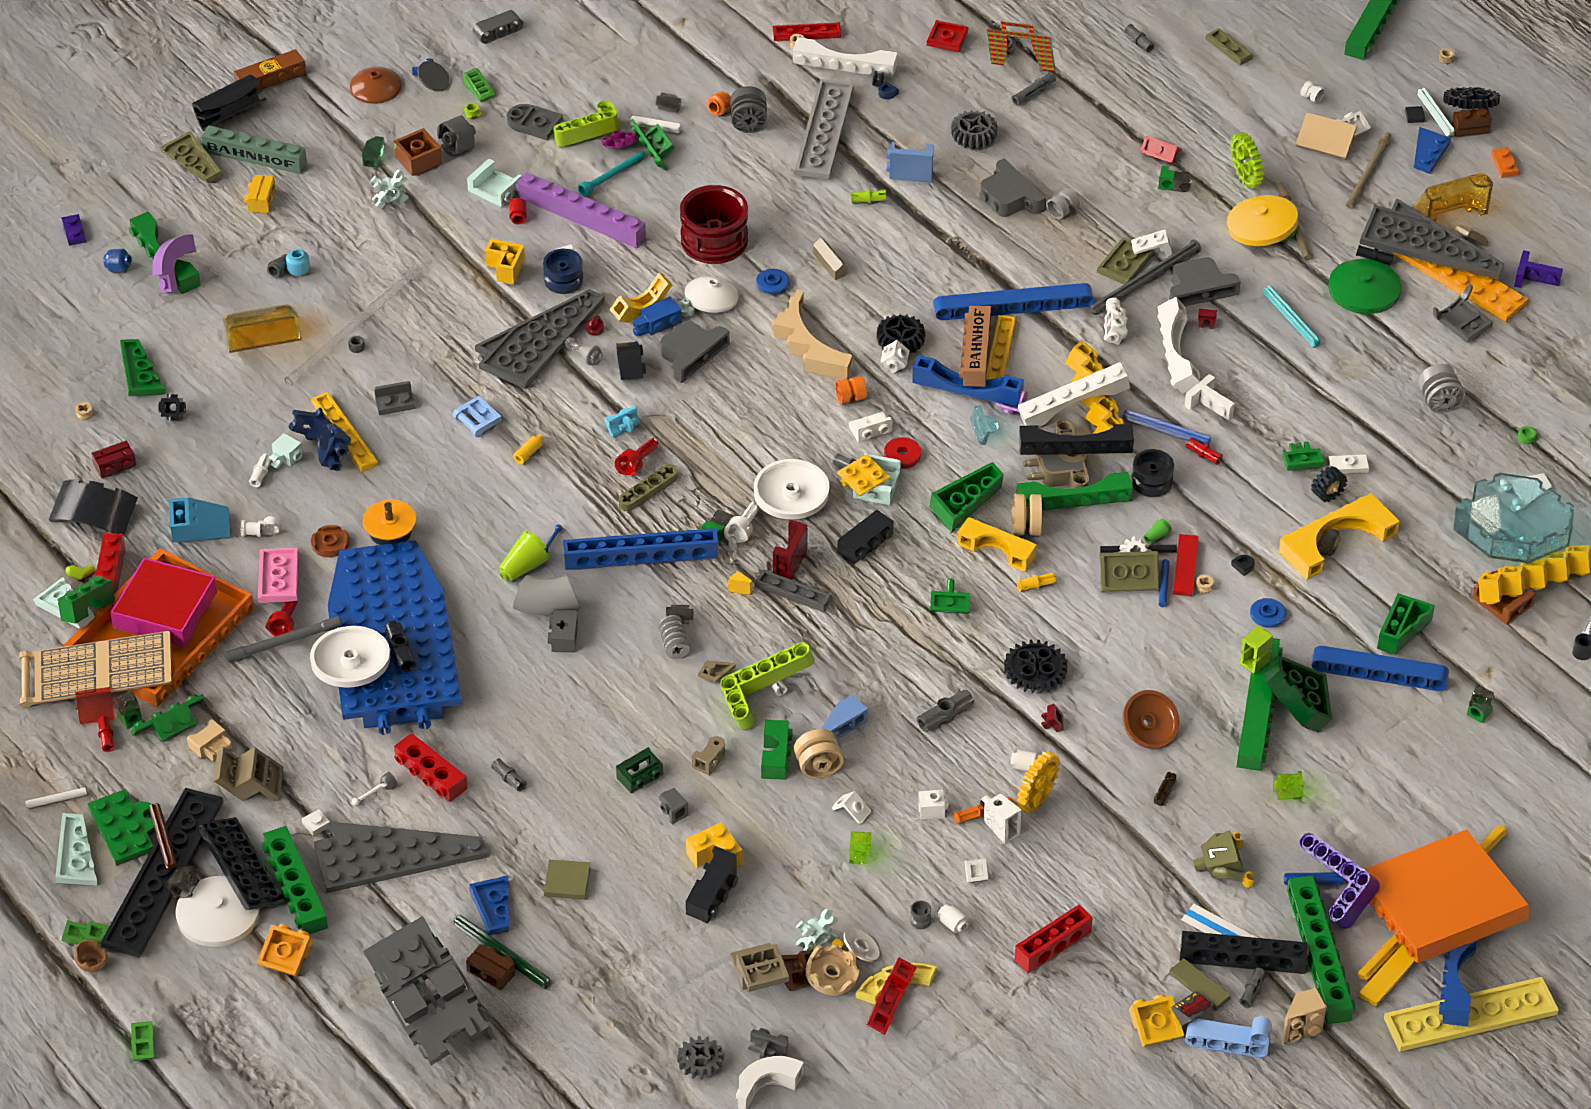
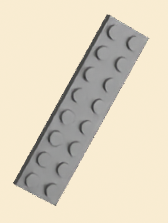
M820 79L795 167V175L830 179L854 83Z

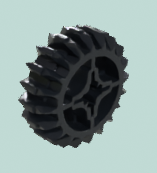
M901 313L899 316L894 314L892 317L886 316L885 320H881L876 332L878 345L882 347V350H884L885 346L898 340L909 350V355L911 352L916 353V350L921 349L926 337L924 325L921 324L920 319L916 320L915 316L909 317L908 314L903 316Z

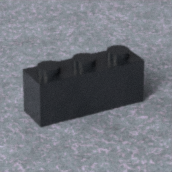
M874 511L838 539L837 553L853 564L864 559L869 552L877 549L882 542L892 537L894 521L880 511Z

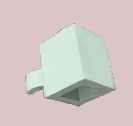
M283 433L272 444L273 454L269 459L273 462L270 466L277 469L283 462L291 467L296 461H299L303 456L301 442Z

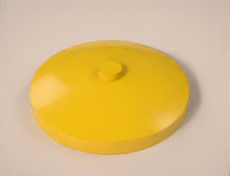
M1273 195L1252 197L1242 201L1230 211L1227 218L1228 231L1233 239L1245 245H1271L1286 239L1295 231L1299 221L1298 211L1291 201L1283 197Z

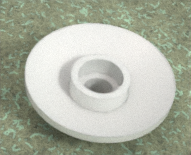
M849 928L845 931L844 942L849 950L854 951L856 957L867 962H873L878 959L880 954L879 948L867 933L857 928Z

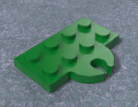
M126 789L87 803L88 809L116 866L150 853L153 844L149 836L156 831L152 818H145V816L151 814L149 808L151 803L142 801L132 803Z

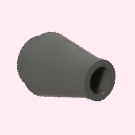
M283 254L281 257L268 263L267 271L272 277L283 275L287 268V254Z

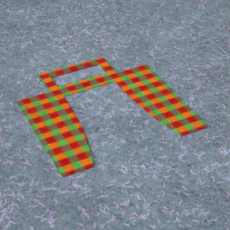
M1000 21L1002 31L987 29L991 64L1004 65L1007 55V36L1031 39L1033 51L1041 70L1055 72L1050 37L1035 35L1033 25ZM1006 25L1029 28V33L1006 30Z

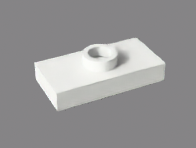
M1366 454L1329 456L1328 458L1329 467H1337L1343 474L1368 473L1369 467Z

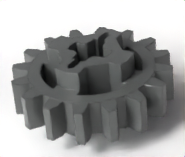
M698 1036L697 1040L690 1037V1043H682L683 1048L678 1049L677 1063H679L680 1070L684 1069L685 1075L691 1073L693 1079L696 1075H699L701 1080L704 1075L711 1078V1072L718 1073V1067L723 1066L724 1054L721 1045L717 1046L716 1040L709 1042L708 1036L705 1040H701V1036Z

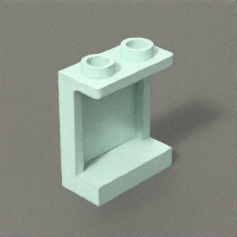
M488 159L467 178L468 191L502 208L517 194V181L522 175L518 174L515 178H512L496 170L494 161Z
M868 454L890 478L861 496L853 490V498L890 505L900 476L901 461Z

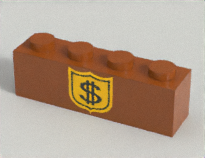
M294 49L234 71L235 81H238L251 74L260 81L256 88L265 89L306 74L305 60Z

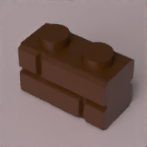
M1478 108L1453 113L1452 126L1455 129V137L1490 133L1492 117L1488 109Z
M480 944L466 960V967L469 973L499 990H502L515 976L514 961L508 956L503 957L497 954L496 950L492 947H485Z

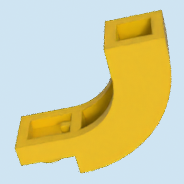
M658 273L644 293L634 298L619 296L610 308V311L619 321L633 323L635 318L637 319V317L641 316L642 308L665 299V295L672 287V283L664 274Z

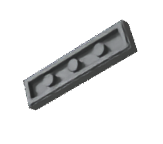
M764 569L754 582V587L821 612L826 610L832 600L831 594Z

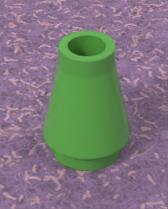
M1163 518L1156 520L1143 538L1146 543L1151 545L1169 535L1172 527Z

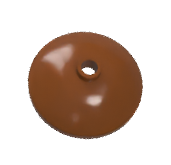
M385 67L365 68L355 74L350 82L352 95L356 99L370 104L384 103L395 98L402 87L399 75Z
M1155 690L1140 691L1129 698L1123 709L1122 720L1126 733L1136 744L1144 748L1158 749L1164 747L1178 733L1180 720L1177 708L1161 692ZM1144 720L1148 722V726L1144 724Z

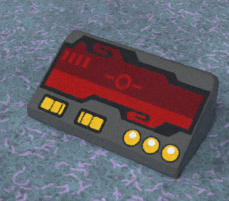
M1195 991L1173 1005L1171 1009L1182 1026L1194 1020L1214 1005Z

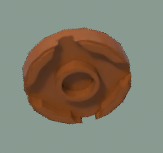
M337 525L320 527L311 537L313 551L322 557L338 556L339 550L348 549L350 542L347 531L342 530Z

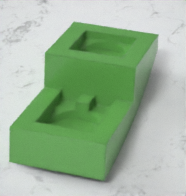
M67 920L61 941L79 944L85 940H95L98 942V945H101V941L109 926L92 921L85 925Z
M153 1022L131 1023L133 1061L155 1059Z

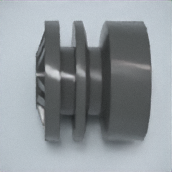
M745 86L733 92L730 104L731 120L734 128L744 133H754L764 128L767 123V104L764 92L753 86Z

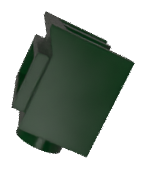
M649 747L616 766L617 780L630 793L643 788L649 782L663 775V763L652 753ZM646 760L649 765L636 772L639 769V764ZM631 769L633 772H636V773H634L633 775H631V774L628 772V770Z

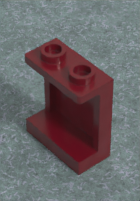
M793 520L789 521L787 549L775 546L773 550V573L791 580L793 579L808 549L807 524Z

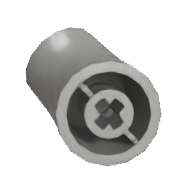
M526 575L513 603V609L535 615H553L554 610L580 609L567 575L550 579Z

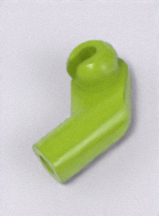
M92 564L84 568L71 565L66 568L65 572L71 578L82 580L95 573L96 570Z

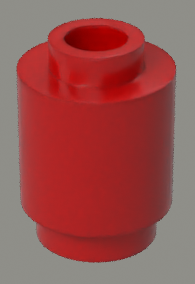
M514 198L509 202V218L514 224H523L527 218V205L524 199Z

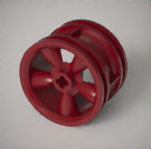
M706 185L690 191L683 198L680 204V221L682 224L681 246L689 257L702 263L721 264L738 258L746 250L748 245V204L741 193L727 186ZM707 221V223H706V225H705L704 227H703L702 225L698 224V223ZM721 221H725L728 223L723 226Z

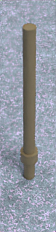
M1278 183L1279 197L1290 201L1291 197L1289 192L1286 191L1284 183ZM1298 224L1295 236L1302 256L1307 261L1311 257Z

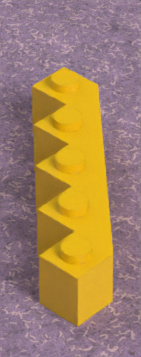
M1082 340L1073 347L1065 361L1066 365L1076 371L1071 380L1072 382L1103 370L1101 363L1097 361L1098 354L1096 350ZM1111 395L1094 396L1080 400L1086 407L1090 408L1085 418L1091 424L1097 426L1093 434L1112 428L1113 424H1124L1122 418L1118 416L1119 409L1116 401L1112 400Z
M1571 545L1565 547L1566 551L1564 552L1555 550L1543 554L1541 559L1533 557L1520 561L1521 565L1519 566L1507 565L1498 568V572L1491 574V572L1482 573L1478 580L1480 602L1496 604L1500 602L1503 595L1518 597L1523 594L1525 588L1540 590L1545 588L1548 581L1562 583L1568 580L1570 574L1578 576L1587 575L1591 572V545Z

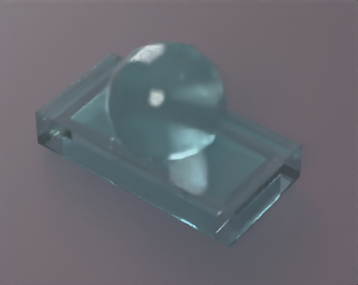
M975 405L970 420L979 444L986 445L989 435L997 430L998 422L994 417H985L982 406Z

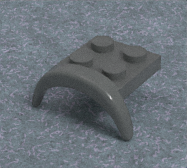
M1468 284L1463 293L1447 308L1441 311L1437 307L1433 308L1434 317L1466 343L1492 327L1493 324L1491 319L1467 301L1473 290L1472 284Z

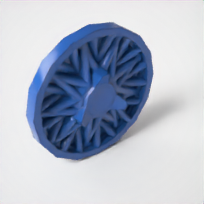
M778 269L764 270L756 278L759 290L767 294L782 293L790 284L789 276Z
M1263 598L1252 604L1250 616L1260 626L1275 627L1284 622L1286 609L1278 600Z

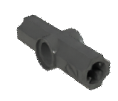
M967 689L958 692L950 698L944 697L939 699L935 707L917 717L919 727L924 732H928L941 723L948 724L952 722L956 714L974 704V699Z

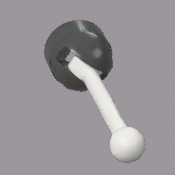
M387 772L381 777L378 786L359 798H353L352 804L355 806L359 805L360 801L382 787L388 790L397 786L396 779L391 772Z

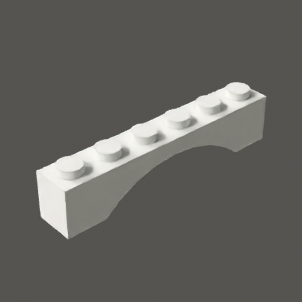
M797 37L793 49V63L872 76L875 71H878V73L884 72L885 78L893 79L897 67V52L879 50L867 54H844L827 49L815 40Z
M1175 297L1158 306L1159 315L1157 316L1161 323L1160 331L1164 336L1163 345L1167 351L1165 356L1169 362L1168 370L1172 376L1170 381L1174 389H1178L1183 394L1191 390L1201 380L1199 371L1190 361L1183 359L1181 354V335L1188 317L1185 306Z
M1121 363L1112 365L1018 405L1021 419L1025 426L1038 425L1040 427L1045 425L1055 414L1077 401L1094 396L1116 395L1130 389L1128 376Z

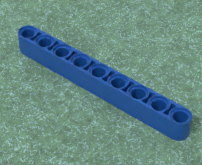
M1087 283L939 296L934 299L933 306L937 319L952 320L965 318V313L969 312V306H991V316L1084 308L1091 306L1095 300L1091 286Z

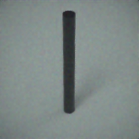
M1149 545L1147 549L1158 551V553L1177 552V545ZM1100 546V553L1120 552V546Z

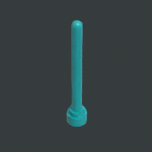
M644 152L637 153L591 182H582L578 185L579 193L587 197L596 186L644 158Z

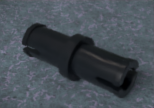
M1361 245L1358 246L1356 256L1378 261L1389 266L1394 255L1378 251L1379 249L1377 248L1371 249Z

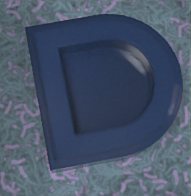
M887 81L878 88V95L882 99H892L899 94V89Z

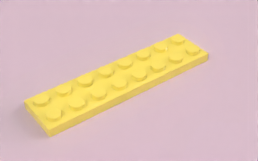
M1539 977L1470 993L1471 1002L1468 1027L1442 1024L1443 1015H1439L1440 1002L1445 1000L1385 1013L1384 1020L1399 1052L1554 1016L1558 1014V1008L1543 978Z

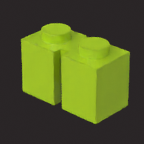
M1259 625L1245 635L1242 639V652L1239 664L1255 674L1270 662V648L1272 647L1273 635Z

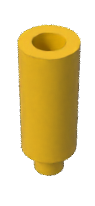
M541 434L537 437L532 436L513 454L514 460L518 464L526 462L542 446L544 437Z

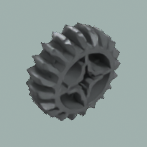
M970 110V112L964 111L963 114L958 113V116L954 117L951 124V134L954 141L958 145H963L964 148L970 147V150L972 148L978 150L979 147L985 148L986 145L990 146L994 142L998 131L995 118L991 117L990 114H985V111L979 112L977 110L973 112Z

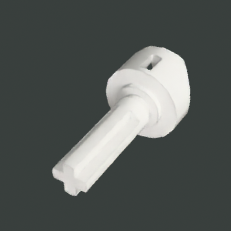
M754 501L750 503L742 516L731 518L725 527L724 535L730 543L745 542L752 534L753 527L751 521L760 508Z

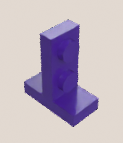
M1523 250L1514 287L1521 288L1523 279L1555 286L1560 285L1562 268L1530 262V251Z

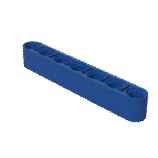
M1317 646L1314 649L1311 664L1312 668L1319 672L1434 691H1443L1447 688L1449 669L1439 664L1328 646Z

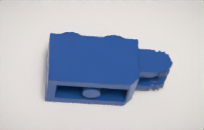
M671 296L642 308L641 316L633 321V327H635L633 329L634 335L641 336L647 333L654 335L681 323L682 309Z

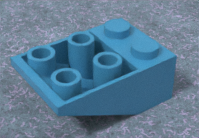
M193 498L169 499L170 529L173 543L230 537L229 507Z

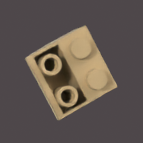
M1316 988L1296 993L1286 1014L1282 1037L1283 1044L1296 1042L1308 1036H1316L1322 1032L1326 1005Z

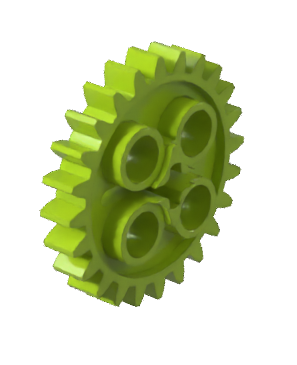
M1240 132L1234 134L1230 141L1232 145L1230 146L1232 150L1230 154L1233 157L1231 160L1235 164L1233 167L1237 170L1236 174H1239V180H1242L1246 188L1258 187L1262 184V180H1264L1262 176L1264 175L1262 171L1264 166L1261 164L1263 160L1260 158V152L1257 151L1258 146H1255V141L1252 140L1251 136H1248V133Z

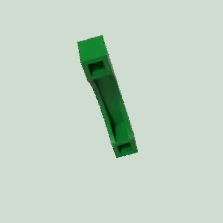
M148 211L129 219V232L132 237H136L140 247L145 248L148 257H152L154 260L155 254L160 248L157 242L159 233L157 221ZM177 259L174 272L179 292L183 294L200 287L199 272L190 262Z
M1128 472L1110 473L1097 483L1080 488H1054L1036 481L1017 483L1016 494H1024L1026 497V506L1029 505L1031 494H1041L1042 510L1132 501L1133 491Z

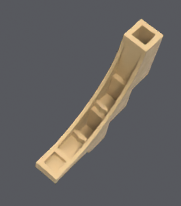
M797 289L795 295L790 298L789 308H786L784 313L779 312L777 318H774L771 328L774 329V337L787 340L789 354L803 357L802 362L805 363V371L839 379H848L852 369V355L832 349L811 335L800 317V311L804 304V290Z

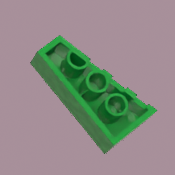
M991 462L931 493L929 507L952 533L1001 489L1004 474L994 462Z

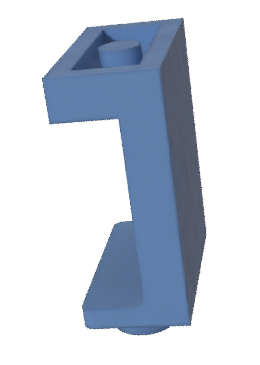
M892 142L891 148L887 149V159H890V161H887L886 172H890L889 179L931 182L934 145L927 144L926 151L895 149V142Z

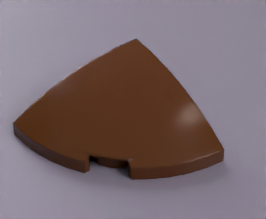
M813 950L800 951L797 955H781L789 974V982H785L789 991L802 989L809 984L806 977V965Z

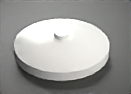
M798 459L779 460L767 465L758 473L754 481V497L760 508L772 516L791 520L802 519L817 513L824 507L829 498V481L825 473L810 462Z
M361 626L340 627L325 633L314 643L310 653L311 667L315 675L327 684L337 687L362 686L376 680L386 671L390 663L389 645L386 639L373 629Z
M212 876L195 882L182 893L176 906L177 923L183 935L196 944L208 947L227 946L242 940L254 929L260 914V908L244 909L226 876Z

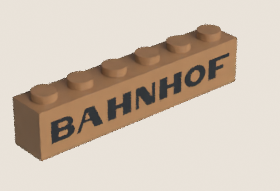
M969 306V312L965 313L960 379H963V386H986L991 306Z

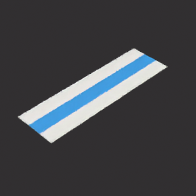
M1193 904L1181 919L1204 933L1258 938L1196 904Z

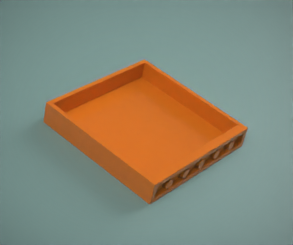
M1467 829L1364 869L1380 883L1379 890L1369 902V905H1373L1378 917L1383 918L1388 930L1394 932L1399 944L1404 945L1409 957H1413L1417 963L1529 920V904Z

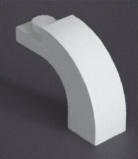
M772 1056L757 1060L749 1065L739 1076V1089L736 1094L738 1109H747L757 1091L765 1086L781 1085L795 1090L804 1073V1062L785 1056Z

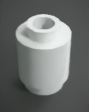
M1017 749V753H1012L1010 764H1014L1013 769L1028 771L1029 766H1033L1034 760H1038L1039 755H1036L1034 752Z
M946 904L938 912L940 922L954 933L964 932L967 929L969 918L954 905Z

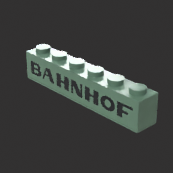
M209 125L201 136L203 148L209 154L301 174L307 164L305 147Z

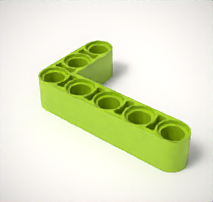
M807 643L795 644L729 674L721 680L722 691L732 716L740 729L747 730L755 722L745 696L813 665L815 657Z

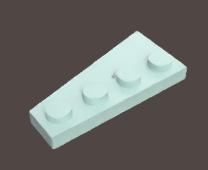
M62 577L33 600L36 606L60 618L57 599L64 596L66 592L73 591V589ZM88 607V617L76 624H70L81 629L88 625L95 616Z

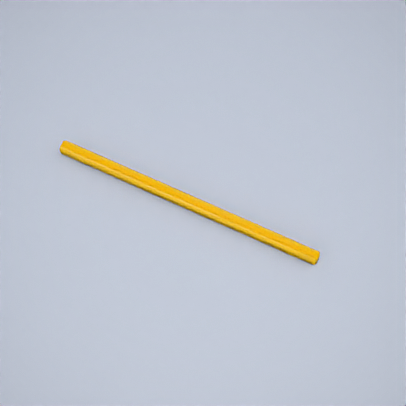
M1498 825L1480 844L1487 854L1507 834L1506 827ZM1395 934L1358 971L1361 980L1367 981L1402 945L1397 941Z

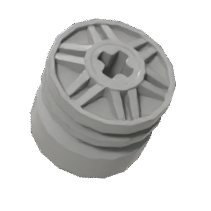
M1449 364L1433 365L1423 371L1418 378L1419 388L1430 410L1435 413L1449 412L1457 408L1465 398V391L1453 367Z

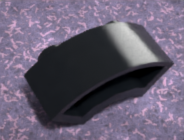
M638 341L616 343L620 380L643 378V374H646V365L641 361L643 346L639 345Z

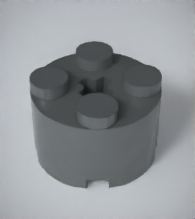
M462 115L438 125L437 136L438 139H442L443 144H441V147L448 155H457L475 147V127L470 125Z

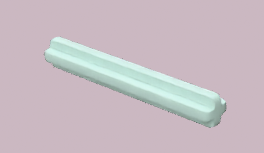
M1425 88L1419 89V98L1446 136H1453L1455 134L1454 127Z

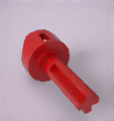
M651 438L636 451L627 449L619 454L614 461L618 473L623 475H635L643 468L642 460L658 448L659 442Z
M298 601L285 602L281 611H276L270 615L265 628L274 637L293 630L294 620L291 615Z

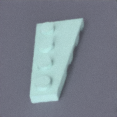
M62 813L55 883L97 886L84 817L82 814Z

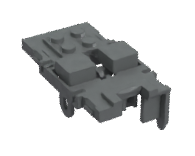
M423 916L363 951L375 971L376 979L382 985L380 989L413 1045L419 1044L420 1052L425 1059H428L431 1065L450 1055L445 1045L446 1040L451 1037L455 1038L456 1034L461 1031H467L472 1042L488 1034L490 1039L494 1038V1034L488 1024V1018L483 1010L480 1011L479 1009L482 1006L481 1002L477 999L476 994L454 958L450 955L447 948L443 949L439 938L434 936ZM428 978L435 987V990L430 992L424 982ZM419 983L427 994L424 997L421 996L416 987ZM440 997L443 1001H446L444 1003L446 1008L441 1010L436 1002ZM392 1001L394 1002L395 1006L397 1007V1009H398V1011L400 1012L401 1016L403 1017L404 1021H405L406 1023H408L409 1025L406 1026V1025L404 1024L403 1020L401 1019L400 1015L398 1014L397 1010L395 1009L394 1005L392 1004ZM431 1003L438 1012L435 1015L432 1012H427L429 1010L428 1005Z

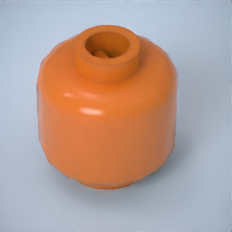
M724 91L711 95L707 101L709 111L716 116L729 112L731 110V96Z

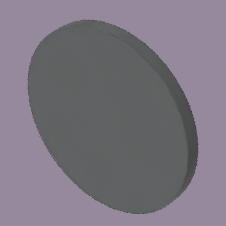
M425 61L418 67L419 80L428 89L443 91L449 85V75L440 64L433 61Z

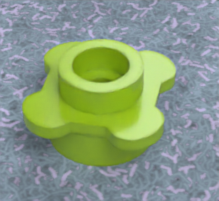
M468 103L462 109L467 119L482 115V111L479 110V106L476 103Z

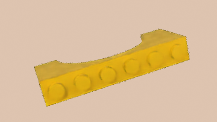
M1370 493L1350 504L1344 505L1336 511L1330 512L1320 519L1314 520L1306 526L1300 527L1290 534L1284 535L1280 539L1279 552L1308 580L1322 573L1324 559L1316 545L1326 534L1340 529H1358L1375 535L1383 542L1398 534L1400 521Z

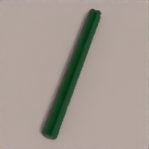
M462 915L454 918V925L481 945L494 948L497 954L503 957H510L515 963V969L542 988H546L550 984V977Z

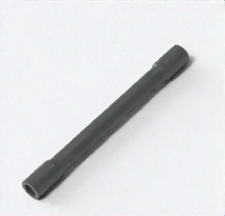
M338 615L317 624L226 651L229 662H233L251 654L342 627V622Z

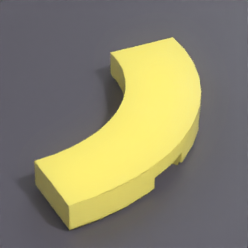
M911 963L917 969L910 984H921L930 987L938 967L925 963ZM894 965L882 969L881 972L865 980L857 990L856 998L875 1004Z

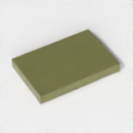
M1123 237L1098 266L1097 273L1126 284L1134 279L1153 257L1154 250L1151 249L1134 254L1132 240Z
M1158 551L1099 553L1101 592L1159 590Z

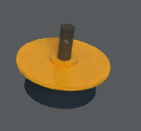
M399 500L379 501L371 505L363 515V527L371 539L378 545L406 542L416 524V514L413 508Z

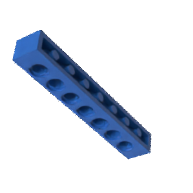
M716 528L563 540L565 570L718 558Z

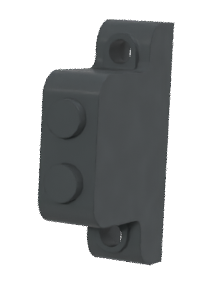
M1005 158L997 161L996 170L993 171L994 175L983 179L981 182V192L979 193L981 200L985 201L999 216L1007 217L1022 209H1027L1032 214H1039L1045 211L1046 197Z
M1209 257L1177 263L1173 267L1172 283L1174 286L1170 289L1169 300L1177 297L1184 306H1190L1239 295L1241 281L1235 274H1222L1215 261Z
M684 321L662 337L660 341L661 356L672 363L671 368L674 370V378L682 383L730 344V331L722 326L707 331L692 321Z

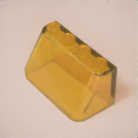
M290 304L232 313L223 318V327L229 353L302 340L299 317L294 306Z

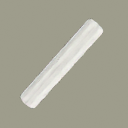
M634 115L631 117L642 128L651 129L656 124H659L665 132L678 134L681 130L680 123Z

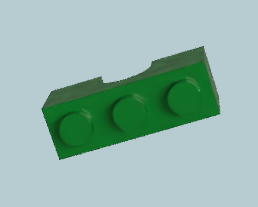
M95 576L87 583L80 584L78 588L66 592L64 596L58 598L61 621L76 624L89 616L88 606L104 608L114 602L112 580L102 576Z
M765 719L764 748H773L774 750H762L761 779L785 780L786 772H790V760H787V756H791V744H788V741H792L793 729H789V721Z

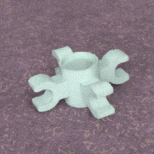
M397 170L393 178L387 177L383 180L377 176L372 178L371 182L375 184L373 187L376 190H381L372 199L377 202L375 204L376 207L383 208L387 200L393 201L398 198L400 201L405 202L409 198V196L405 195L406 190L398 188L407 181V178L403 176V171Z
M825 909L821 914V919L813 918L808 922L801 920L796 926L804 931L802 933L804 938H800L796 943L799 947L805 945L802 951L813 950L814 944L816 946L823 945L827 941L832 943L837 939L838 936L832 934V928L829 927L830 925H835L838 921V918L834 916L829 919L830 914L833 912L831 909Z

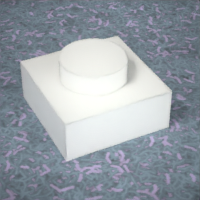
M319 809L302 818V824L313 836L330 827V821Z
M985 858L964 861L967 882L988 880Z

